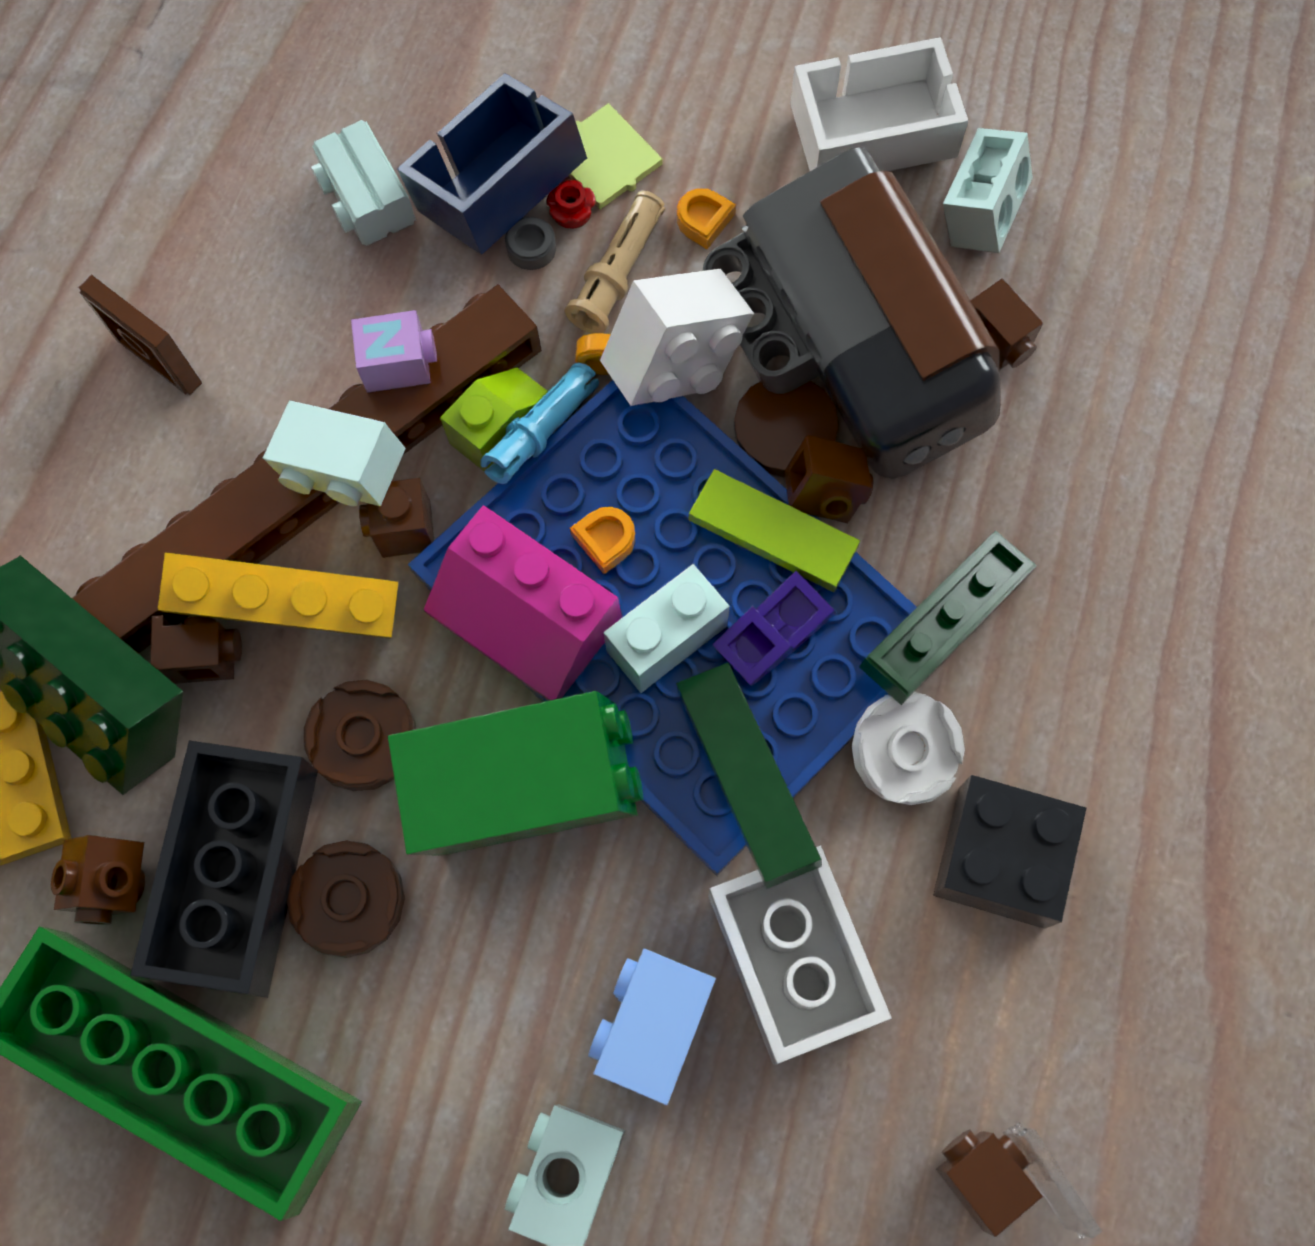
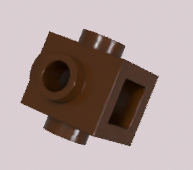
M94 835L64 840L61 860L55 865L51 877V891L56 895L54 910L75 912V923L110 925L113 915L135 912L136 904L140 900L145 887V874L141 869L144 842Z

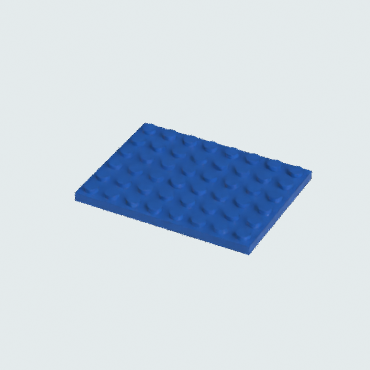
M612 380L547 439L546 448L538 457L533 458L531 456L507 483H497L416 556L408 566L411 572L431 591L448 547L483 505L616 595L619 599L622 618L694 564L730 606L727 627L642 693H640L608 654L604 643L562 698L597 691L616 703L619 711L626 710L631 725L633 742L632 744L625 745L629 768L636 766L640 774L643 788L642 802L718 876L747 845L679 696L676 683L729 663L712 644L752 606L756 609L793 572L689 521V512L714 469L789 505L787 489L684 396L670 398L663 402L654 401L630 406L614 380ZM614 507L621 509L630 516L634 523L636 542L632 552L622 562L606 574H603L572 537L570 527L596 509ZM807 514V515H809V516H812V517H814V518L820 520L817 516ZM855 552L835 592L805 579L835 610L836 614L791 655L753 686L729 663L793 799L853 739L856 724L866 709L885 695H889L859 666L917 608L857 552ZM525 685L540 701H548L544 697L539 695L537 692L532 690L530 687Z

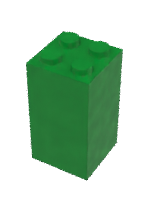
M597 691L388 735L406 855L443 856L638 816L635 802L643 801V788L639 771L636 766L629 768L625 745L632 744L633 742L628 714L626 710L619 711L616 703Z

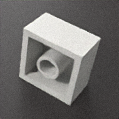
M721 268L634 280L600 361L630 406L654 401L663 402L670 398L695 393L705 394L715 390L722 381L723 373L736 348L740 345L743 334L754 312Z

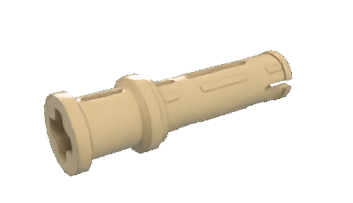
M639 191L630 210L615 233L601 261L594 263L586 270L584 274L586 283L577 299L568 302L565 314L581 330L588 333H604L609 326L607 317L615 302L625 297L628 291L627 275L644 248L660 216L665 211V207H663L664 202L654 193L649 191Z

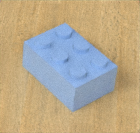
M643 949L638 962L627 958L613 992L618 1001L622 1002L614 1023L604 1019L601 1021L588 1054L589 1057L598 1060L593 1074L668 1105L716 978L647 949Z

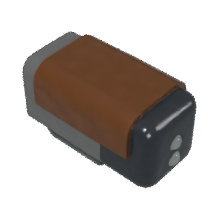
M857 147L849 149L753 204L743 215L746 223L745 226L741 227L743 233L718 246L706 257L703 271L721 268L725 275L730 272H741L740 277L735 282H732L733 286L754 314H765L761 323L746 328L740 343L760 383L766 390L774 394H785L820 376L858 447L862 448L865 453L868 465L878 475L891 479L906 476L987 432L999 418L1001 408L999 349L896 177L890 171H880L866 148ZM779 355L790 357L787 365L782 369L776 371L766 369V365L773 357Z

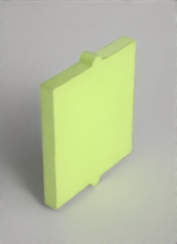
M609 103L584 121H576L587 159L568 176L572 180L580 181L584 188L588 187L593 191L596 199L595 205L600 210L625 191L636 190V183L663 165V159Z

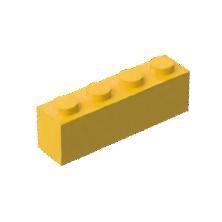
M165 553L158 610L167 613L390 639L392 638L398 582Z

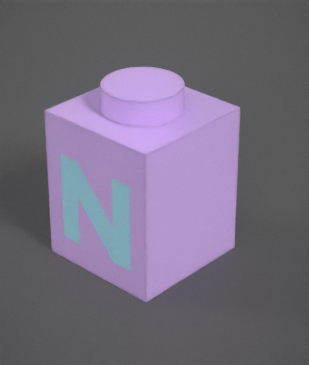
M416 310L351 320L356 369L367 393L431 383L428 363L437 362L434 336L431 329H422Z

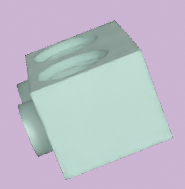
M984 128L977 129L943 202L951 247L1000 253L1033 178L1028 133Z

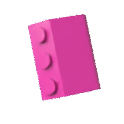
M484 505L448 547L424 607L427 615L548 701L564 696L605 643L603 632L622 618L619 599L616 595Z

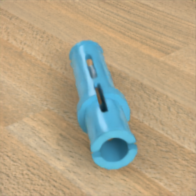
M578 362L573 364L560 381L521 419L519 417L515 418L506 427V435L481 458V467H487L491 462H494L484 471L491 480L505 484L531 456L533 458L539 456L546 448L547 439L561 426L586 397L598 388V379H593L586 385L596 375L594 370L584 363Z

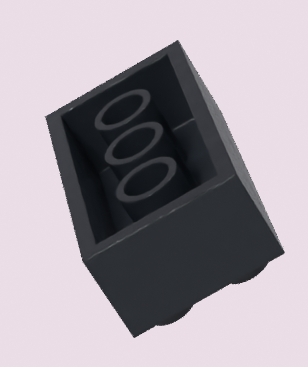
M189 740L130 976L268 998L288 909L287 899L292 876L297 869L318 770L303 757Z

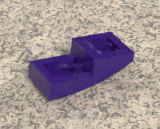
M795 571L756 609L752 606L712 645L753 686L809 639L836 612Z

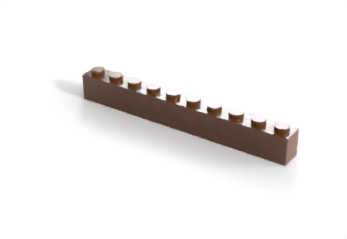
M497 284L488 292L473 296L465 304L463 310L446 323H438L430 328L433 332L437 353V362L428 363L431 383L368 393L364 384H356L348 388L341 395L339 401L331 406L329 410L385 422L406 448L403 453L404 455L443 426L440 417L475 380L513 368H520L540 353L542 349L537 325L504 289ZM264 450L257 456L253 465L235 478L226 479L219 483L212 490L210 496L192 510L183 511L174 516L168 522L166 529L150 541L138 544L128 550L122 557L121 562L102 576L91 578L83 583L72 599L139 654L151 645L152 616H164L173 625H178L190 616L158 610L165 553L259 564L340 502L329 497L326 492L311 489L310 494H301L283 486L278 481L280 475L263 459L266 452Z

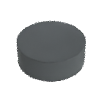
M524 217L506 232L505 244L507 254L511 262L517 267L526 270H536L546 266L554 258L556 253L555 234L552 227L545 220L537 217Z

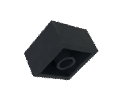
M971 775L958 789L933 896L1044 929L1061 923L1087 807Z

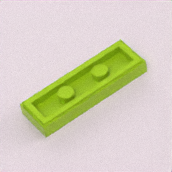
M716 469L711 473L689 512V521L793 573L797 571L803 578L832 592H835L860 544V540Z

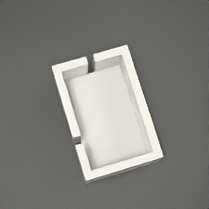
M941 37L848 55L842 91L843 96L836 97L841 70L839 57L796 65L794 67L790 105L810 171L837 155L857 147H863L869 151L880 171H892L958 157L968 118L956 83L951 84L953 72Z

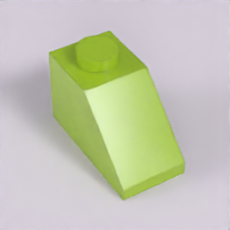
M513 368L475 380L440 417L449 444L481 470L485 471L494 462H491L487 467H481V458L506 435V427L515 418L519 417L521 419L548 391L519 368Z

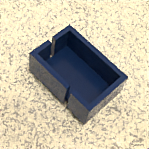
M504 73L437 132L456 175L453 180L436 143L430 139L403 162L397 170L417 211L482 255L587 159V155L572 112L543 95L537 98L535 90Z

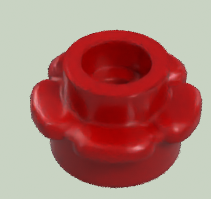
M566 180L547 195L546 203L551 208L549 211L551 217L560 226L575 229L589 221L592 208L596 204V199L593 191L588 187L584 188L580 181ZM569 199L575 200L574 203H566Z

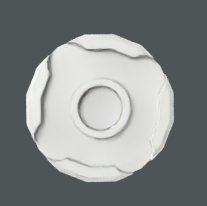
M914 692L902 706L890 695H885L870 705L856 724L852 742L855 769L865 786L883 800L905 805L931 802L949 790L957 778L954 775L957 772L958 764L963 762L965 752L962 729L952 711L940 701H935L930 696Z

